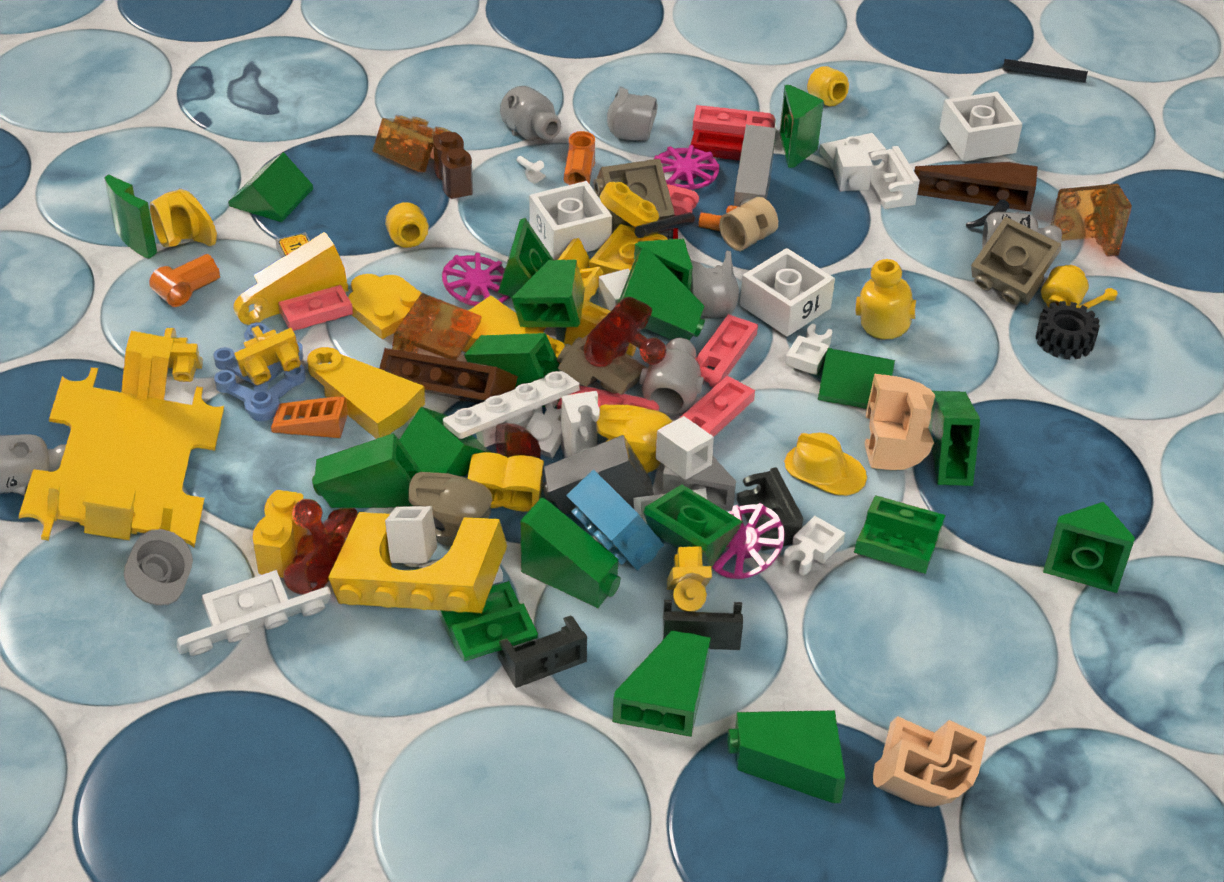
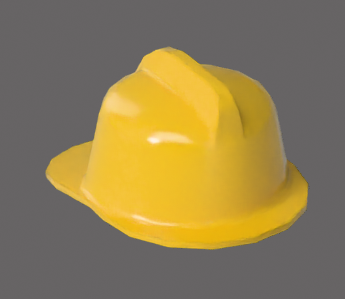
M801 433L798 437L797 446L787 453L784 460L785 468L791 476L834 495L848 496L858 493L865 486L867 480L866 470L862 464L852 456L844 453L840 442L828 433Z

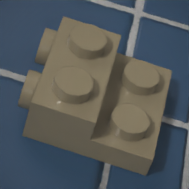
M660 159L601 167L597 179H594V192L598 197H600L607 183L622 182L642 199L654 204L659 213L658 220L675 215ZM607 208L612 215L611 233L620 224L633 227Z
M1005 216L971 265L972 277L975 278L974 282L983 290L989 291L991 288L1002 292V297L1013 305H1017L1019 302L1028 305L1044 282V274L1061 251V243Z
M594 332L584 338L578 337L572 345L567 344L557 358V361L561 363L558 369L579 382V385L587 387L598 379L601 381L600 384L603 388L621 395L640 381L642 368H647Z

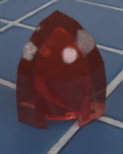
M499 423L496 426L495 444L497 454L507 458L525 455L541 459L539 441L525 427L514 423Z

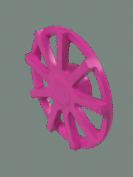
M689 145L688 148L675 149L670 146L667 147V151L654 157V159H660L661 163L671 165L662 167L664 173L674 171V174L666 180V183L689 190L699 189L714 182L719 174V164L713 158V154L710 151L706 153L694 149L693 145ZM679 154H686V157L682 158ZM692 155L699 156L695 159H691ZM673 156L676 160L669 159L667 157ZM707 160L710 164L700 162ZM700 169L713 170L714 173L711 176ZM698 175L705 180V182L694 184L693 179H695ZM677 179L688 181V185L676 184L675 181Z
M480 253L465 256L455 255L443 268L442 282L449 294L455 299L467 305L476 306L480 302L471 300L473 294L483 295L484 299L491 296L488 291L489 288L498 292L500 286L493 282H501L502 276L490 274L497 270L503 276L505 268L502 266L501 261L495 262L480 256ZM466 262H475V269L471 268ZM481 263L488 265L490 267H488L485 270H482ZM458 264L466 272L453 269V267ZM453 275L464 279L448 283L447 276ZM464 286L468 292L464 298L457 294L454 289ZM500 294V295H502V298H500V299H498V300H499L501 303H503V302H505L510 296Z
M760 503L758 505H745L741 507L735 505L732 507L733 510L728 512L743 521L742 514L753 513L746 526L742 522L741 527L727 545L729 549L712 566L713 570L721 576L730 579L753 577L770 567L779 556L785 539L782 521L775 512ZM762 514L772 519L755 529ZM776 527L778 529V540L759 537L772 528ZM761 546L776 548L766 562L758 554ZM736 554L737 559L734 573L722 569L725 563ZM753 557L760 567L743 573L744 559Z

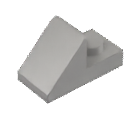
M712 456L711 466L687 480L665 466L662 494L672 491L681 484L691 490L706 488L707 500L723 510H733L736 480L714 456Z

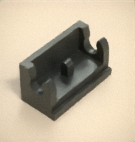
M770 468V471L745 477L742 481L746 487L758 485L752 490H744L737 493L739 506L758 505L760 503L771 509L778 515L784 527L785 539L783 546L793 545L794 535L802 528L803 516L778 468ZM753 513L744 514L747 522H749ZM762 514L755 529L772 519ZM776 527L772 528L759 537L778 540V529ZM761 546L762 551L774 549V547Z
M664 600L663 639L671 631L694 633L699 636L710 637V649L740 650L743 630L742 602H734L733 613L671 611L672 600Z
M570 615L563 618L566 626L561 627V631L513 648L508 639L499 641L502 650L497 651L498 659L515 688L587 662V635L581 630L573 616Z

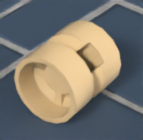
M756 197L722 215L719 227L724 241L734 250L742 251L774 233L778 228L779 221L771 203L763 197Z

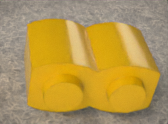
M476 453L471 457L468 479L477 481L490 490L492 494L491 508L503 506L511 510L527 512L541 498L544 461L525 455L507 458L496 453Z
M276 490L266 501L264 508L265 517L258 522L253 531V545L258 573L263 575L277 570L279 577L285 578L296 564V550L304 543L308 528L303 494Z

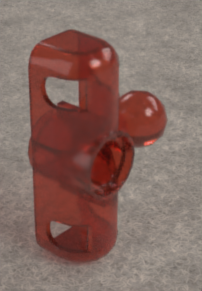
M633 297L623 298L588 334L584 345V355L588 363L599 368L606 367L615 358L625 355L630 343L640 350L639 352L644 362L650 365L660 363L666 356V345L660 339H648L640 333L649 322L652 308Z
M302 499L295 504L292 512L294 522L302 528H308L312 535H304L300 538L297 554L293 558L292 563L284 570V583L292 592L303 595L325 587L329 581L330 572L346 541L345 538L348 537L357 518L358 512L355 508L335 509L322 523L323 512L321 505L315 500ZM310 583H316L317 585L312 588Z

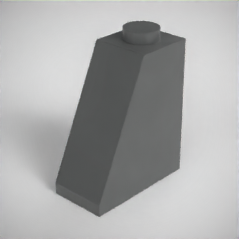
M624 435L544 466L546 482L542 483L544 494L550 503L555 502L564 514H573L571 511L576 507L566 495L593 469L633 509V498L654 495L651 479Z

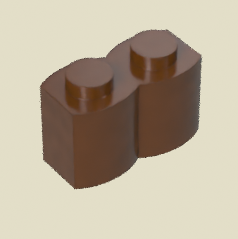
M449 131L434 135V170L436 176L442 180L444 193L451 199L472 195V158L464 149L462 137L456 132Z

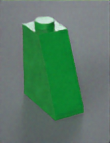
M642 247L634 259L614 313L671 340L684 338L690 341L693 336L698 338L705 323V319L701 318L705 306L648 248Z
M548 260L511 297L520 327H578L581 324L585 288L577 260Z
M546 333L481 335L464 354L467 362L497 367L518 376L515 389L521 384L531 383L544 378L551 372L561 371L558 369L560 364Z
M932 391L935 394V399L931 412L929 431L934 441L932 454L937 484L973 486L980 417L966 392Z
M392 433L316 459L315 475L312 477V484L317 495L322 496L331 508L412 507L413 505L409 502L408 497L409 485L413 476L422 471L397 436Z
M541 497L520 521L521 572L599 608L605 599L613 597L619 588L621 577L618 576L619 559L552 503Z
M671 631L616 689L613 697L612 722L692 737L708 666L711 638L694 633Z
M835 710L737 712L735 729H728L729 754H736L738 771L830 803H841L846 778Z

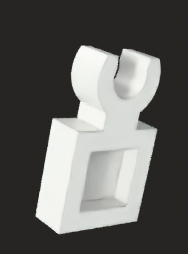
M811 324L807 329L806 338L798 335L786 355L785 365L817 375L825 362L827 348L831 344L832 330L828 329L824 335H818L815 333L816 325Z
M558 400L545 404L546 412L544 415L538 412L534 413L519 440L522 447L552 459L561 444V409L554 408Z
M814 516L794 535L793 545L785 550L783 565L788 566L791 561L799 560L801 561L799 574L802 576L806 575L811 570L813 559L823 564L844 543L845 532Z

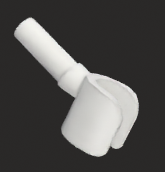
M522 156L517 158V162L526 168L525 175L531 183L536 184L546 177L545 174L540 172L544 168L542 161L539 160L532 163Z

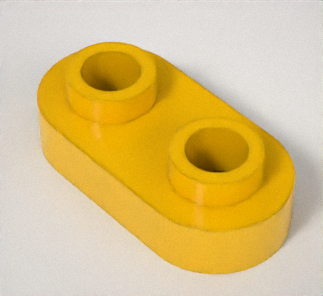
M622 182L607 183L600 194V200L606 208L635 228L659 219V213L654 204L642 199Z

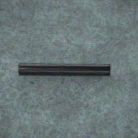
M1005 59L1003 70L1086 82L1088 71Z
M687 212L639 225L635 228V235L638 238H644L694 223L695 216L693 213Z

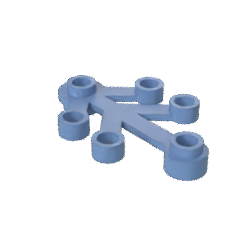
M256 322L250 324L244 333L245 342L254 338L251 328L259 326L263 334L269 332L270 329L263 323ZM297 342L300 351L298 355L301 361L304 357L303 347L300 342ZM226 347L219 348L213 354L215 366L222 370L214 376L216 389L219 392L229 393L242 400L246 412L256 421L272 419L279 408V398L294 386L302 384L306 379L305 369L302 365L291 371H284L280 362L268 366L271 378L257 386L248 376H242L232 349ZM284 371L285 378L268 389V383ZM235 375L252 383L254 391L236 383Z

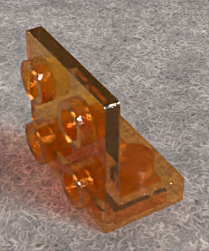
M395 115L394 119L382 118L372 151L417 172H425L433 149L434 135L452 131L438 126L431 128L428 126L429 121L412 116L411 119L401 115Z
M1118 183L1064 188L1058 191L1051 225L1061 229L1062 241L1095 238L1097 244L1101 245L1107 257L1118 256L1132 205Z
M421 293L394 332L392 349L417 353L419 348L443 358L457 360L480 325L482 316Z

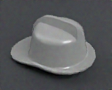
M158 529L142 534L135 542L125 565L124 579L127 587L136 597L153 605H169L177 601L184 590L192 568L193 558L191 550L186 542L174 532Z

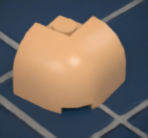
M874 374L865 417L870 419L869 430L871 435L870 439L865 440V449L871 468L904 470L919 464L929 455L934 444L928 428L935 394L931 389L907 378Z
M897 716L890 722L882 758L875 763L873 784L877 788L915 805L936 807L951 803L973 786L979 774L986 736L950 720L934 733Z

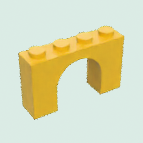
M358 513L328 577L339 604L482 613L507 548L500 519L464 517L453 545L443 558L425 568L398 570L391 567L392 563L390 561L385 520L390 514Z

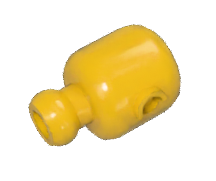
M882 259L877 261L871 268V279L863 286L860 296H857L855 313L857 316H860L861 326L867 334L874 338L886 340L900 337L908 331L912 319L916 318V300H913L912 291L908 283L901 278L902 269L900 265L894 260Z

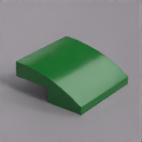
M108 174L104 179L115 230L128 247L141 256L150 259L157 254L148 202L135 197L132 184Z
M875 495L867 511L865 524L856 540L854 553L926 574L946 515Z
M510 581L491 587L482 613L437 610L451 642L464 662L502 650L499 641L503 639H508L512 646L538 639V633L525 604L519 603Z

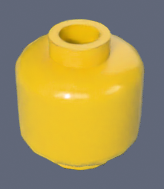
M822 66L815 69L810 75L807 90L809 94L824 100V105L828 107L837 106L848 94L849 81L843 72L829 66Z
M402 202L389 210L385 225L390 238L395 244L403 248H412L420 245L428 235L429 225L423 211L417 205Z
M1074 265L1057 266L1051 270L1043 284L1041 297L1048 308L1053 302L1059 306L1060 301H1065L1067 306H1070L1071 302L1077 303L1076 307H1079L1089 289V282L1079 267Z

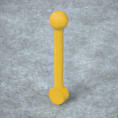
M1107 288L1103 295L1082 305L1088 309L1105 300L1114 301L1118 292L1115 289Z

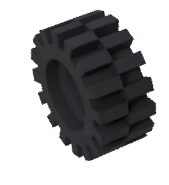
M1060 301L1059 306L1055 302L1051 303L1049 308L1047 306L1044 307L1040 314L1035 338L1038 339L1037 344L1039 347L1044 346L1043 351L1046 353L1052 350V356L1057 358L1059 354H1063L1064 359L1070 360L1071 355L1075 359H1080L1081 355L1086 357L1090 351H1093L1100 327L1098 317L1094 318L1095 313L1093 311L1086 312L1087 307L1084 305L1077 308V303L1071 302L1070 306H1067L1065 301Z

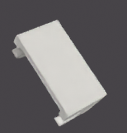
M893 146L892 149L871 153L869 155L871 160L882 159L879 165H873L870 186L883 208L889 209L915 205L920 180L900 148Z
M597 391L562 396L561 448L565 458L597 446L596 421H598L600 416Z

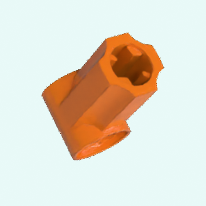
M577 131L569 137V151L564 172V183L572 185L587 181L590 184L592 168L595 165V137L589 132Z
M205 254L175 269L169 266L159 267L151 275L149 285L169 305L179 307L190 299L193 291L219 279L220 271L214 259L209 254Z

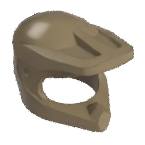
M419 472L413 476L410 482L409 502L413 506H432L433 517L439 520L445 530L440 531L435 527L436 541L440 544L453 545L464 517L489 519L492 494L486 486L477 481L448 473Z

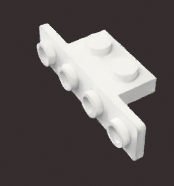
M563 371L551 372L544 378L531 383L521 384L512 391L499 396L489 397L486 401L470 408L460 409L455 414L443 418V423L459 439L476 433L477 440L485 447H488L525 431L535 412L543 414V405L560 399L562 396L579 391V382Z
M275 570L202 595V601L211 627L179 637L177 639L179 654L189 652L191 656L199 655L212 649V644L218 641L228 639V642H236L248 637L251 634L250 630L265 625L266 629H273L287 623V617L302 613L303 616L316 614L325 609V604L329 602L331 596L329 587L327 586L288 600L278 572Z

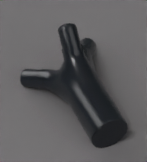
M1001 199L989 213L975 221L967 222L966 227L983 226L986 218L991 213L1006 212L1010 207L1009 203Z

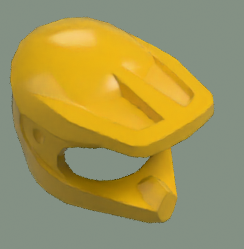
M179 188L178 190L167 192L150 202L152 224L156 236L163 247L177 246L182 239H193L207 246L215 245L217 238L215 225L199 200L191 192Z
M601 405L599 407L600 416L598 421H596L597 432L609 440L624 435L646 472L649 473L657 469L661 464L656 459L657 430L673 421L666 414L657 410L633 405Z

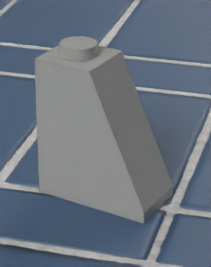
M746 124L735 188L734 206L740 207L756 197H763L767 200L772 173L776 128Z

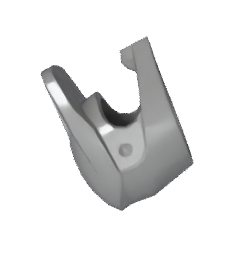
M619 86L607 113V124L610 132L618 139L648 141L657 114V99L649 95L629 94L628 89Z
M726 251L722 266L716 265L715 268H706L699 262L691 260L693 266L691 292L705 306L701 316L707 318H726L728 314L731 315L739 298V287L734 276L731 251Z

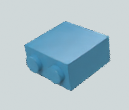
M594 469L566 495L576 506L571 511L573 515L599 543L601 542L608 551L619 559L618 562L621 565L628 561L638 571L644 564L651 562L656 557L658 551L664 546L642 517Z

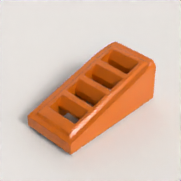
M327 397L280 403L271 426V431L273 433L341 438L348 415L346 397ZM285 415L291 416V419L284 420Z

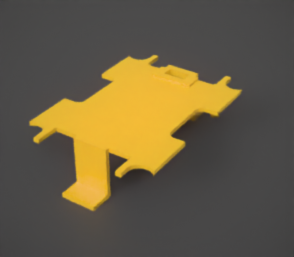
M131 331L125 351L121 392L94 388L98 368L91 367L89 376L82 381H70L62 376L49 417V422L65 424L71 429L59 469L49 472L33 469L19 513V519L31 517L43 524L41 540L49 541L54 521L56 522L57 519L79 522L80 525L84 526V533L129 541L131 534L137 535V532L146 533L150 530L163 529L174 532L193 548L195 547L205 498L185 494L182 490L191 451L195 448L215 451L224 406L214 407L206 404L202 400L203 387L196 386L192 405L164 400L169 358L174 338Z

